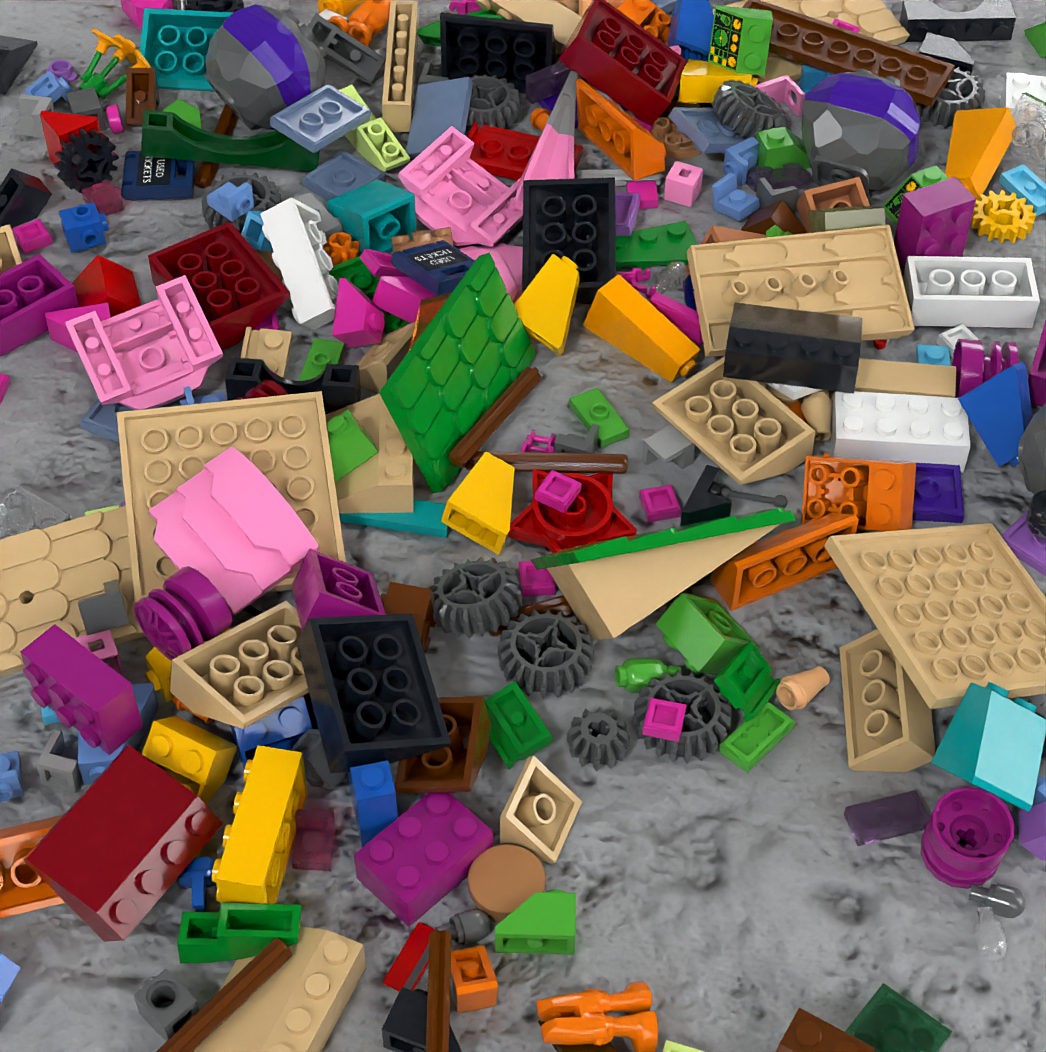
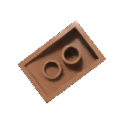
M860 176L805 190L796 203L802 224L807 233H811L808 210L870 206Z

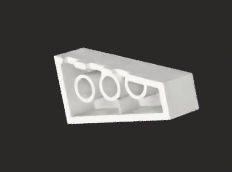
M291 197L260 214L264 223L262 231L267 240L271 242L274 251L272 253L273 261L281 270L284 278L282 280L283 285L290 292V298L294 306L292 314L299 324L315 330L334 320L338 283L332 275H329L333 264L331 257L322 248V245L326 244L327 241L325 233L322 230L319 231L316 223L321 221L319 212Z

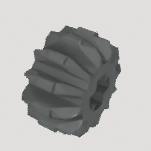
M601 707L594 714L585 708L582 718L574 717L571 722V728L567 732V742L571 758H579L581 767L589 763L593 764L596 772L600 768V764H605L612 769L613 765H615V760L623 761L627 746L630 743L625 720H617L615 710L606 715L603 714Z

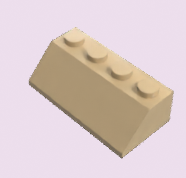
M878 629L840 647L849 768L853 771L906 773L931 762L936 753L931 709Z

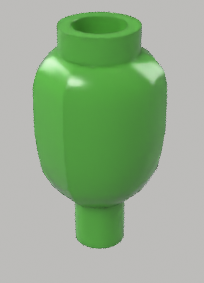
M630 658L625 660L623 665L615 667L614 676L617 687H624L629 693H639L642 687H648L651 677L660 680L663 672L673 677L678 669L681 674L682 671L679 665L666 666L658 659Z

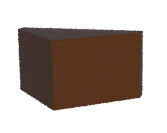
M784 200L753 212L741 229L742 231L766 235V231L776 225L784 232L788 231L792 235L807 233Z

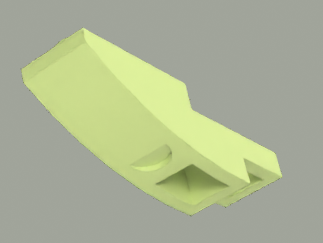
M353 85L339 90L368 108ZM372 112L368 121L345 134L350 143L367 161L384 172L410 162V157L381 117L376 119Z

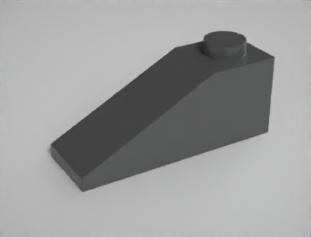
M317 13L307 26L315 35L312 42L317 41L327 53L324 58L372 83L386 61L384 57Z

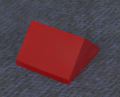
M42 110L40 112L49 159L53 164L60 161L55 152L63 151L64 148L60 142L68 143L70 141L68 134L72 133L77 137L79 136V129H84L87 133H89L90 129H94L101 133L98 117Z
M97 255L72 282L79 307L108 303L111 317L141 306L133 271L100 255Z

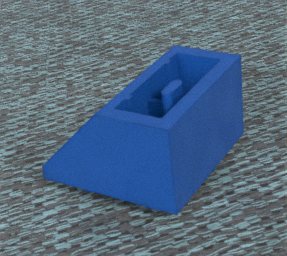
M304 696L245 729L230 725L235 745H237L242 766L245 769L247 760H253L257 745L291 750L308 728L312 729Z

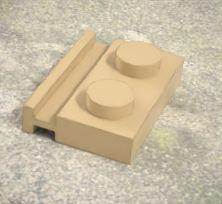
M246 327L240 358L263 359L271 371L285 378L293 339L292 331L260 328V331L251 330V327Z

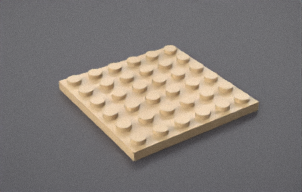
M322 391L116 412L135 603L143 597H148L149 592L153 589L160 588L164 590V581L178 571L177 567L154 543L157 523L148 514V510L176 492V488L204 470L205 464L231 446L251 461L284 497L319 546V552L346 562ZM299 569L268 592L293 589L292 583Z
M992 523L829 536L824 547L930 709L960 705L971 682L986 687L988 682L996 684L1009 691L1007 699L1046 694V597Z

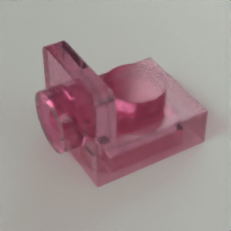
M109 180L81 190L85 203L94 202L99 214L104 213L105 216L124 210L120 188L118 185H111Z
M321 808L296 810V835L291 860L292 869L331 871L336 838L334 812Z

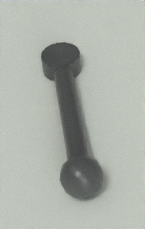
M722 486L719 495L726 499L733 497L774 504L775 507L782 506L783 508H786L788 501L783 495H777L773 498L731 491L726 486Z

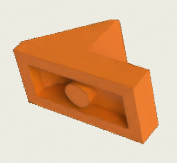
M485 946L451 951V981L457 1013L496 1006L498 984Z

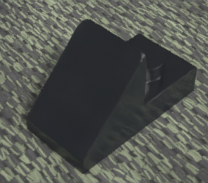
M706 465L682 509L680 526L725 518L731 515L732 501L719 496L722 484L718 483L719 468Z

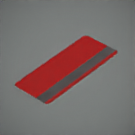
M421 922L417 923L384 978V985L399 992L401 987L412 991L415 989L429 965L430 933L435 930L434 928Z

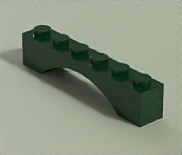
M143 109L141 156L300 171H313L318 167L320 150L312 153L278 130L253 136H228L200 129L184 121L174 112Z

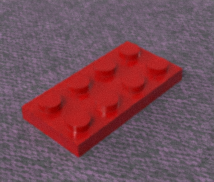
M476 122L473 123L466 136L474 142L470 155L471 160L492 175L514 180L522 177L540 136L494 126L490 127L483 124V127H478ZM574 144V172L583 155V146Z

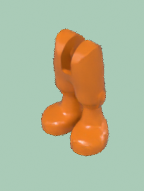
M365 0L349 16V22L341 16H333L328 21L369 47L372 42V36L379 34L389 22L390 1L394 0Z
M631 982L625 987L624 991L608 994L600 989H587L583 992L557 995L536 1001L538 1017L541 1021L545 1022L541 1026L543 1043L558 1045L594 1044L600 1046L609 1043L613 1037L619 1036L630 1038L635 1052L656 1051L658 1041L657 1016L655 1011H649L652 1005V994L645 982ZM619 1011L625 1012L626 1016L612 1017L605 1015L608 1012Z

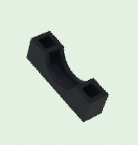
M903 0L899 22L901 27H904L910 34L905 42H923L927 33L953 38L956 41L1011 40L1016 16L1011 0H983L979 7L967 12L948 11L938 7L931 0Z
M231 357L225 376L227 401L238 397L245 398V394L250 389L256 388L265 380L276 382L288 394L322 391L325 414L359 402L361 397L360 369L358 365L327 364L322 373L317 377L305 381H294L275 374L268 368L263 359Z

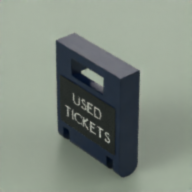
M127 151L125 153L121 196L125 200L193 198L196 161L141 156V151ZM176 165L178 169V175L186 174V177L175 178Z
M445 240L405 249L402 252H393L391 258L394 267L436 296H443L453 292L475 262V260ZM462 271L461 273H457V274H454V275H450V276H447V275H446V274H450V273H453V272Z

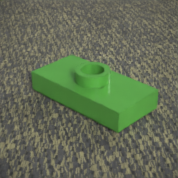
M314 338L298 381L317 377L322 373L327 364H341L345 353V343Z
M598 387L570 398V408L588 432L593 423L599 425L598 445L600 448L629 437L630 429Z
M767 702L755 718L748 722L744 721L720 744L719 752L748 773L794 729L795 721L773 704Z

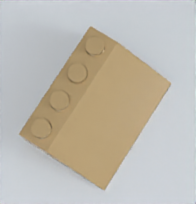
M725 356L652 402V407L739 485L788 473L803 463L806 456H812L815 430L757 381L723 377Z
M380 394L326 414V424H328L333 417L349 409L370 434L378 450V453L335 482L339 513L413 512L414 458Z
M284 601L172 659L170 692L193 713L242 729L309 693L296 644L302 632L297 609L289 602Z
M300 926L298 943L288 946L292 953L291 957L192 1052H322L366 968L364 945L329 930ZM255 957L236 960L220 990Z

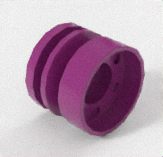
M958 339L952 359V366H956L955 398H960L1010 366L1019 363L1016 342H1005L1001 350L1000 342L992 341L987 355H984L981 340Z
M189 566L182 567L166 579L163 584L164 590L160 588L153 589L149 592L148 597L141 598L134 605L135 617L142 631L157 650L170 661L203 644V640L207 642L221 635L232 624L231 612L217 588L202 573Z
M962 787L949 791L939 799L921 837L920 853L926 868L936 879L951 887L969 889L972 884L976 886L983 885L995 875L1014 838V820L1008 807L996 795L984 789Z

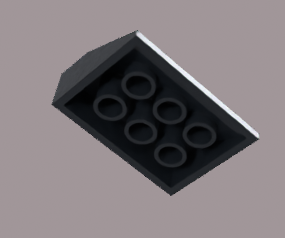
M441 12L442 77H448L449 80L463 77L472 78L474 74L477 76L486 74L488 77L497 75L498 79L506 78L507 83H513L514 88L520 94L537 95V92L553 88L556 78V46L553 24Z
M615 177L523 180V292L552 254H555L560 259L565 256L578 266L576 270L579 272L580 282L575 300L576 303L592 304L597 291L617 276Z
M735 302L727 338L723 377L854 394L860 358L862 318Z
M413 614L308 619L296 644L330 774L349 772L351 767L387 760L390 764L442 749L451 744Z

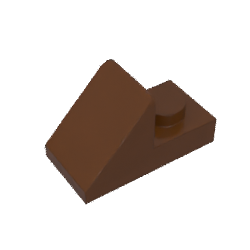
M126 68V125L128 127H142L143 109L156 111V105L160 104L156 69Z

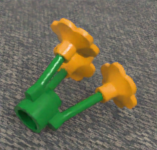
M93 28L91 32L99 40L95 48L97 52L86 72L80 77L83 82L78 88L83 90L94 87L98 99L100 97L105 99L113 90L126 82L125 74L108 87H105L108 83L104 78L117 63L127 59L131 63H136L130 68H151V66L129 39H124L119 34L111 38ZM109 47H114L116 52L112 55L113 59L100 74L94 72L92 75L102 54L105 55Z

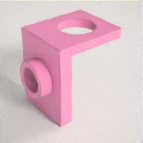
M788 75L755 85V88L758 87L762 92H766L769 97L774 98L776 103L784 101L798 117L802 116L805 93ZM792 91H794L797 97V105L792 99Z

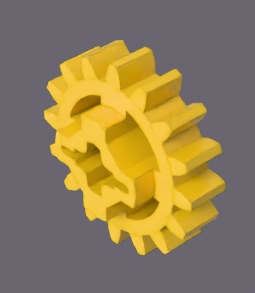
M1001 190L999 195L989 191L988 197L980 194L978 200H976L970 227L973 229L979 228L977 235H988V241L998 238L1001 244H1003L1005 239L1015 243L1017 237L1024 240L1027 233L1031 234L1036 213L1032 212L1033 205H1025L1027 199L1021 198L1018 200L1016 193L1008 196L1004 190Z

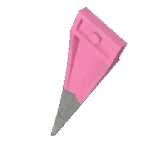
M570 71L517 185L513 207L523 211V180L575 179V80L578 78V73L575 71Z

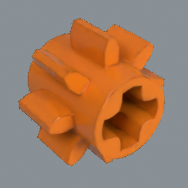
M345 232L332 234L329 239H326L327 243L324 244L323 248L327 255L331 257L333 266L358 257L360 253L359 241H352L351 234Z

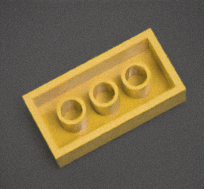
M257 745L253 760L248 759L245 765L244 782L246 783L243 792L238 791L235 796L233 805L235 818L233 824H228L224 831L223 848L225 850L222 859L217 858L213 865L212 882L217 884L216 901L220 903L276 904L308 796L303 753Z

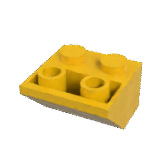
M172 716L153 721L142 755L196 794L207 805L226 780L237 745L178 716Z

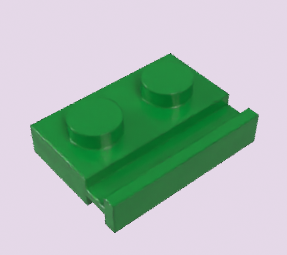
M749 641L736 651L716 676L714 682L719 687L721 694L730 701L735 709L741 708L745 714L743 720L748 722L759 714L776 691L781 680L779 678L773 679L770 675L771 667L752 642Z
M515 681L484 700L491 722L489 739L508 769L513 768L512 764L518 760H525L554 741Z

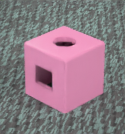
M676 161L666 176L664 200L692 207L701 191L703 169Z
M110 629L75 638L76 641L102 661L107 660L109 666L120 675L124 674L120 656ZM101 641V644L97 647H89V644Z

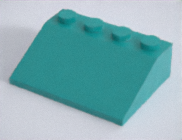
M144 8L140 53L147 60L151 68L156 69L158 89L215 92L204 78V75L207 73L205 60L211 38L225 20L233 14L232 12Z

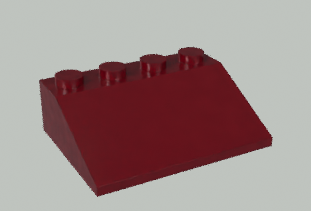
M592 0L558 59L569 70L577 72L591 86L602 90L615 103L621 104L631 111L637 119L645 121L650 126L671 104L687 62L685 58L605 0Z
M230 221L148 255L152 281L155 286L184 275L186 276L221 351L238 344L244 339L246 327H251V330H254L290 298L289 290Z
M129 745L120 752L23 860L104 942L124 941L222 826L223 822L196 794Z

